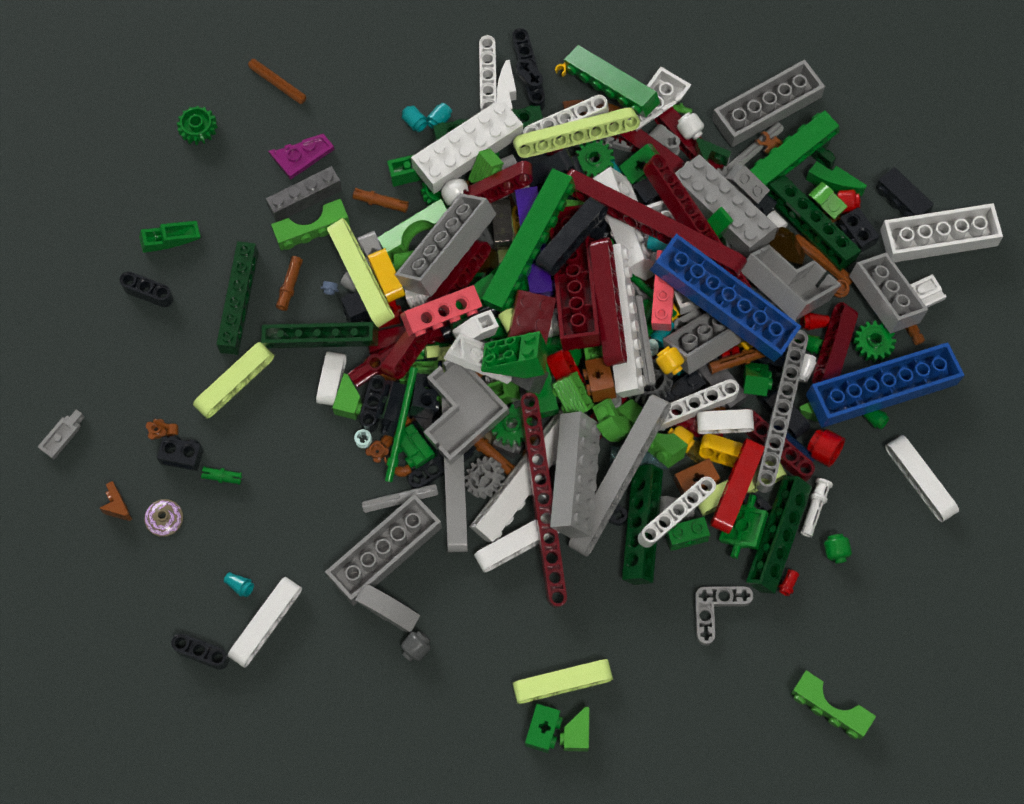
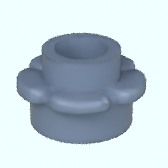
M324 281L323 286L320 287V289L324 290L323 293L328 295H334L335 292L339 291L337 289L338 284Z

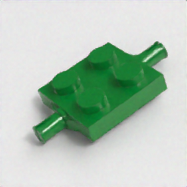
M749 494L746 505L741 506L730 533L727 534L721 531L719 541L733 546L730 557L738 559L741 548L758 550L769 513L766 510L754 507L757 496Z

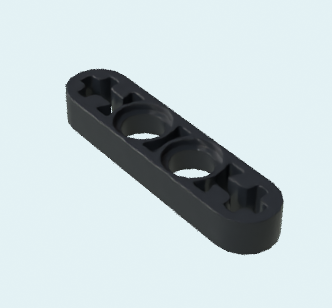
M474 445L469 449V453H464V462L474 455ZM440 454L439 457L433 458L411 472L408 477L410 487L416 489L427 486L445 475L444 457ZM430 466H437L439 471L437 474L432 475L428 473V468ZM423 471H425V474H426V476L428 477L427 480H426L425 476L422 477V476H423V473H422ZM414 477H417L418 479L421 478V479H420V482H421V483H420V484H417L416 482L413 483V482H414V479H413V478H414Z

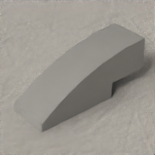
M364 583L355 599L356 602L381 619L389 621L405 632L411 633L420 617L419 614L367 583Z

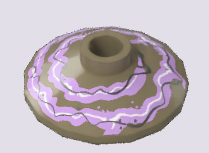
M161 499L153 502L148 507L144 522L147 529L153 535L167 537L180 529L183 523V512L176 502L169 499ZM165 513V518L160 519V514Z

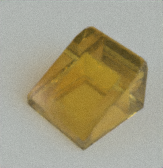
M699 440L687 453V456L696 463L706 460L699 455L701 445Z

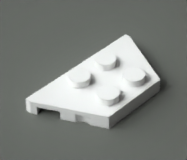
M460 333L445 354V360L506 384L512 380L511 376L482 372L481 366L485 343Z

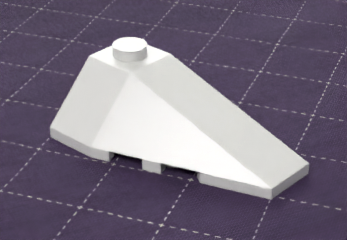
M660 67L647 84L648 87L657 92L660 104L646 118L640 114L637 115L640 119V125L636 131L679 102L689 90L691 84Z

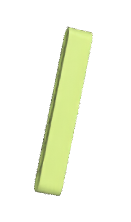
M623 108L518 135L514 138L513 145L521 158H528L636 130L640 125V119L632 108Z
M341 218L327 227V230L372 321L379 328L395 318L349 224L344 218Z

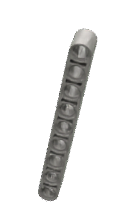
M803 330L797 332L786 350L764 444L765 449L756 478L755 486L762 493L771 491L776 481L808 342V335ZM795 339H798V340H800L802 343H801V344H798V343H796L794 340H795ZM791 356H794V357H796L798 360H797V361H794V360H792L790 357H791ZM790 373L794 378H789L786 374ZM782 391H788L790 395H784ZM778 408L785 409L786 413H781ZM778 425L782 428V430L778 431L774 428V426ZM770 443L777 444L778 448H772ZM765 461H772L774 466H768ZM761 479H768L770 484H764Z
M654 394L649 397L595 494L594 527L591 537L571 538L569 541L571 549L585 557L592 552L671 409L670 402Z
M442 398L443 415L451 407ZM463 454L452 465L444 458L448 553L468 552Z

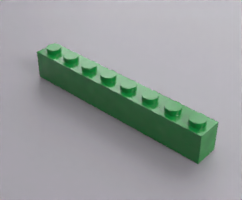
M552 168L482 297L485 306L501 313L513 306V298L517 290L522 289L525 276H529L532 269L531 265L539 256L541 246L548 241L551 228L556 226L560 211H564L568 196L572 195L575 190L572 176Z

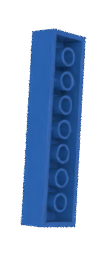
M677 233L650 268V271L773 362L782 356L801 328L800 324Z
M947 342L812 384L806 396L821 428L955 386L965 375Z

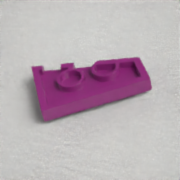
M324 134L304 139L301 143L285 145V148L276 151L273 149L268 152L291 180L335 149Z

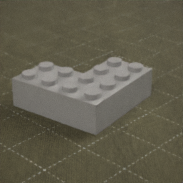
M770 245L751 253L741 271L747 280L757 286L760 292L770 298L774 305L778 306L794 321L830 301L841 287V284L828 274L817 288V283L826 273L824 268L814 260L799 269H795Z
M446 360L443 363L446 372L444 373L443 368L439 366L427 377V380L451 408L424 431V435L452 465L509 414V408L475 371Z

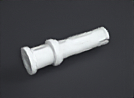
M817 478L815 481L816 487L814 493H811L810 496L812 501L800 532L805 537L812 538L821 509L827 503L828 499L826 497L833 483L826 479Z

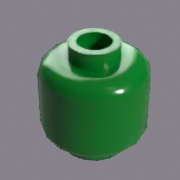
M843 534L828 536V540L824 542L827 559L835 561V564L847 562L846 558L852 555L849 538L844 537Z

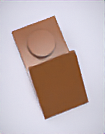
M113 481L107 483L108 491L105 493L110 503L100 507L102 513L127 521L132 520Z

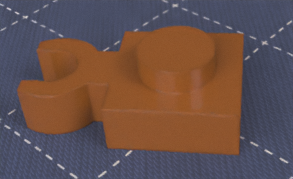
M765 131L760 133L764 136L763 142L759 139L755 140L757 145L765 146L763 152L767 155L773 148H778L783 144L776 136L770 139L769 134Z

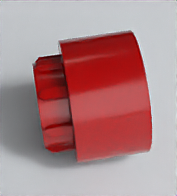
M819 429L812 436L807 450L812 453L811 458L827 467H831L844 447L845 438L829 429L825 431Z

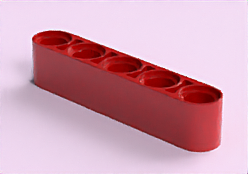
M745 439L711 520V527L727 534L730 533L765 446L750 439Z

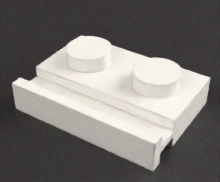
M933 274L910 284L927 308L945 300L947 297L942 292V288Z

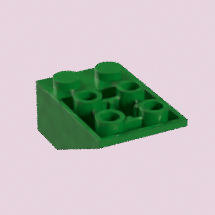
M541 332L527 333L485 343L481 371L520 378L545 375L548 347Z

